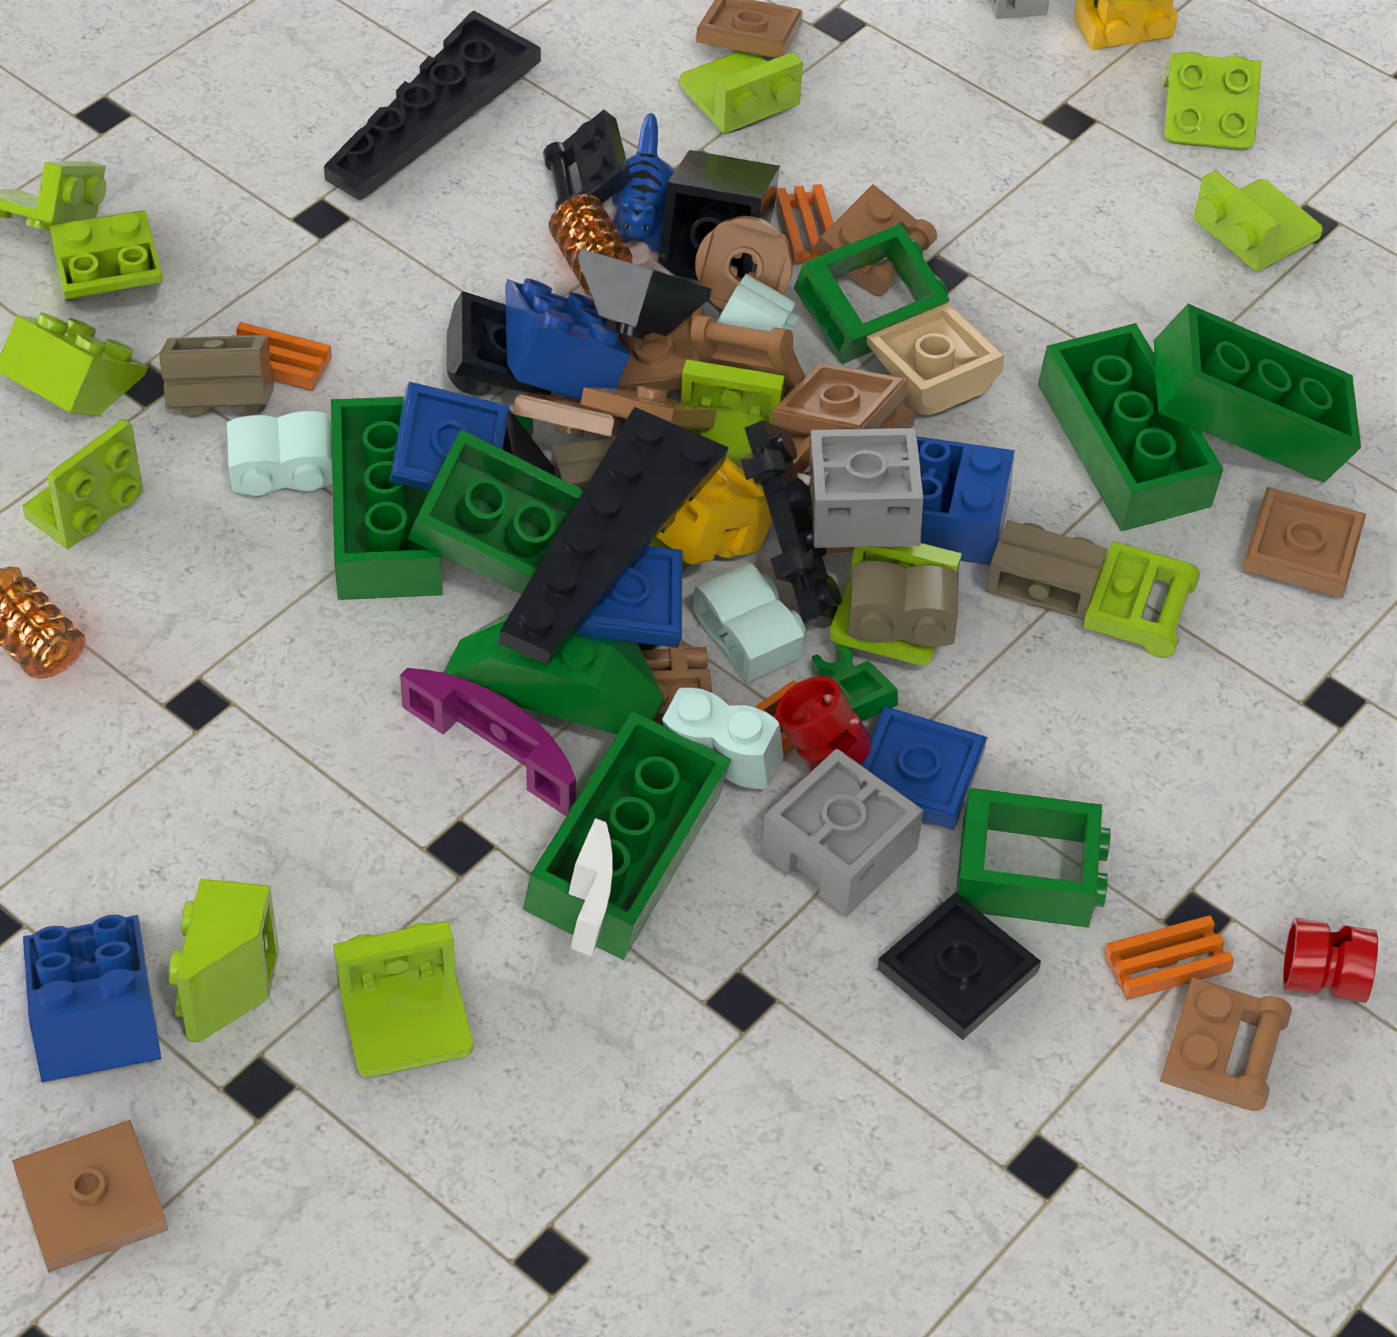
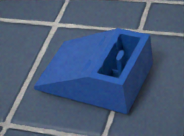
M525 278L523 283L507 279L505 284L507 365L517 381L578 400L582 399L584 387L617 388L630 353L620 341L619 334L612 330L607 323L608 319L599 316L594 300L574 292H570L568 298L551 293V287L530 278Z
M917 436L923 491L921 543L962 553L961 561L990 565L1004 528L1011 493L1015 450Z
M107 915L91 924L70 928L49 926L40 929L35 934L23 936L28 1016L41 1082L162 1059L138 915L129 917Z

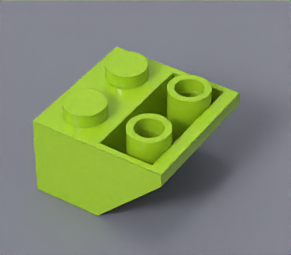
M146 210L124 212L49 226L64 301L152 286L163 282V275Z
M40 313L38 319L17 315L0 354V373L69 413L99 416L145 376L148 366L132 358L134 350L129 346L112 339H106L103 342L94 337L96 329L91 325L74 318H68L66 323L46 313Z
M200 878L195 901L187 900L185 902L181 931L182 935L186 936L183 950H174L172 953L169 983L178 987L175 1014L176 1017L184 1019L188 1041L201 1042L269 998L279 953L270 885Z

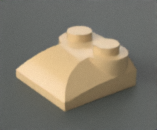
M949 303L940 305L867 336L866 344L891 375L907 379L908 395L903 400L904 404L914 412L922 415L942 412L985 393L990 389L992 382L1003 371L1004 355Z

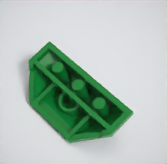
M511 611L460 639L444 671L446 674L479 684L501 695L520 708L617 735L632 711L655 722L664 701V695L638 643L574 635L550 664L546 665L498 643L500 629Z

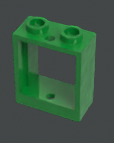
M901 223L804 262L794 285V290L841 364L873 352L866 344L868 335L950 301L944 282L933 274L923 258L920 245L915 239L909 237ZM887 257L916 302L862 323L834 278Z
M969 787L962 826L956 893L982 914L1089 928L1094 906L1104 907L1108 885V874L1098 872L1099 861H1107L1111 836L1110 828L1101 827L1102 805ZM987 830L1082 842L1080 882L984 870Z

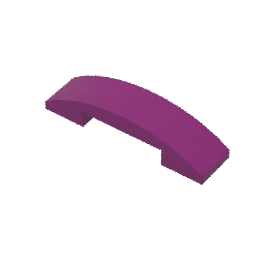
M406 668L400 674L402 708L443 735L456 722H459L526 766V790L563 815H568L576 802V777L561 748L551 735L528 713L501 695L460 677L416 668Z

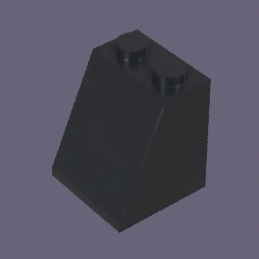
M689 150L667 183L658 262L675 276L698 280L695 262L699 246L705 236L722 221L739 216H752L769 223L771 222L775 207L780 166ZM743 253L741 258H732L731 265L738 268L737 276L743 278L749 272H756L757 264L752 262V255Z

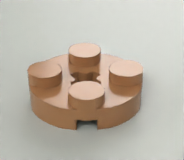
M739 216L724 220L705 236L699 246L695 262L698 281L701 282L702 286L712 289L709 299L722 310H724L736 287L743 279L737 276L738 268L731 265L732 258H741L743 253L752 255V262L758 266L757 272L752 271L748 275L781 294H784L790 283L793 273V258L789 241L775 226L763 219L752 216Z

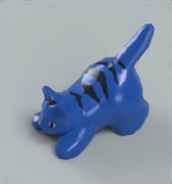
M653 113L647 114L644 118L636 155L626 159L632 181L611 197L613 205L617 207V211L608 234V244L614 248H619L629 241H641L647 244L653 252H659L667 183L674 171L670 164L658 157L657 118Z

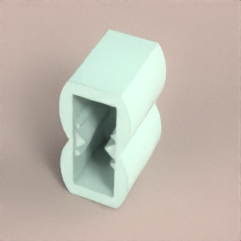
M745 274L730 297L717 323L771 331L774 327L792 331L800 316L792 312L797 302L752 276Z
M299 411L283 415L279 418L252 415L227 422L228 468L233 492L260 496L282 488L314 491L333 484L332 435L329 414L318 411Z
M750 563L695 586L693 610L704 630L713 641L721 646L729 663L747 683L801 659L803 643L806 638V628L800 615L795 610L789 611L778 600V591L771 577L767 574L762 575Z
M679 688L662 719L664 727L731 759L726 779L742 787L752 789L768 788L784 758L780 725L773 716L751 706H728L719 696L703 689Z

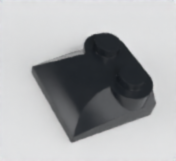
M462 291L454 303L447 329V374L455 387L464 393L472 395H483L493 385L523 392H541L550 395L552 391L517 381L507 365L506 305Z

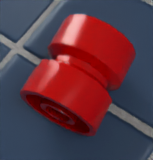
M825 676L810 677L795 684L779 700L775 710L776 720L788 739L796 747L798 755L810 772L836 749L843 752L859 765L868 757L872 746L871 736L860 718L852 710V705L834 679Z
M1294 917L1289 929L1284 955L1283 990L1318 995L1323 988H1328L1333 998L1366 1003L1373 987L1377 965V930L1342 925L1337 932H1332L1328 922Z

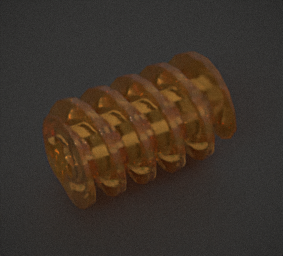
M592 194L576 195L562 203L551 215L548 223L549 231L586 294L592 296L578 260L580 248L632 263V253L628 246L625 245L614 223L610 221V217L606 210L603 209V205L598 197Z
M8 566L0 568V646L8 651L9 656L20 664L22 670L30 677L48 678L65 671L82 654L86 644L85 635L79 629L73 628L72 621L65 615H61V610L53 602H49V597L43 591L37 589V585L29 577L22 576L19 567Z

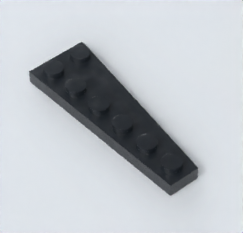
M473 10L443 40V49L434 58L428 56L420 64V73L410 83L404 81L396 90V98L388 107H379L368 119L367 124L360 128L324 165L325 181L360 201L541 62V47Z
M634 407L500 629L498 643L549 665L591 617L593 609L601 605L613 592L621 576L631 565L635 566L646 554L649 544L660 532L664 533L675 521L677 512L688 500L692 501L723 466L729 447Z

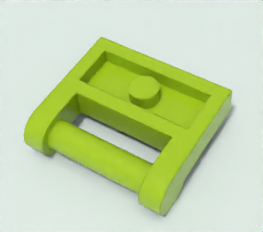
M1112 541L1086 612L1083 628L1143 645L1150 654L1156 657H1170L1174 654L1179 641L1176 630L1188 594L1195 591L1200 578V572L1198 568L1188 562ZM1155 580L1166 582L1169 587L1157 623L1142 619Z

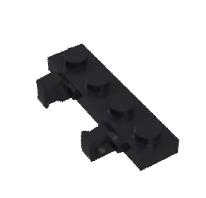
M764 420L745 427L753 457L749 459L744 458L740 461L746 480L753 478L756 484L762 486L782 554L770 558L776 579L792 584L803 623L826 628L831 626L838 609L837 606L841 604V594L835 580L826 571L822 558L826 555V548H814L813 525L808 512L812 501L809 490L803 480L798 478L793 460L797 458L796 447L786 430Z

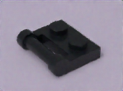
M604 109L590 121L583 123L564 142H553L544 148L545 166L552 172L558 198L555 203L557 219L564 225L580 222L632 181L617 120ZM575 162L582 185V190L576 195L569 169Z

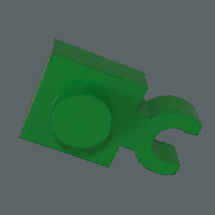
M840 644L835 646L836 662L834 663L825 662L818 654L812 656L813 676H825L834 679L852 705V710L857 714L861 722L881 713L884 706L893 708L898 705V689L869 660L855 666L853 664L852 652L847 646Z

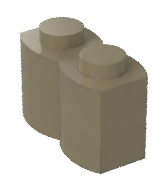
M864 561L853 564L848 635L858 640L885 643L902 639L910 644L924 647H942L954 644L958 619L959 573L936 565H919L904 568L885 561Z

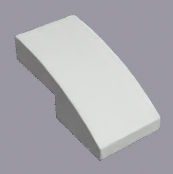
M596 818L575 863L568 893L585 900L576 922L570 949L591 957L599 939L612 881L610 835L606 822Z

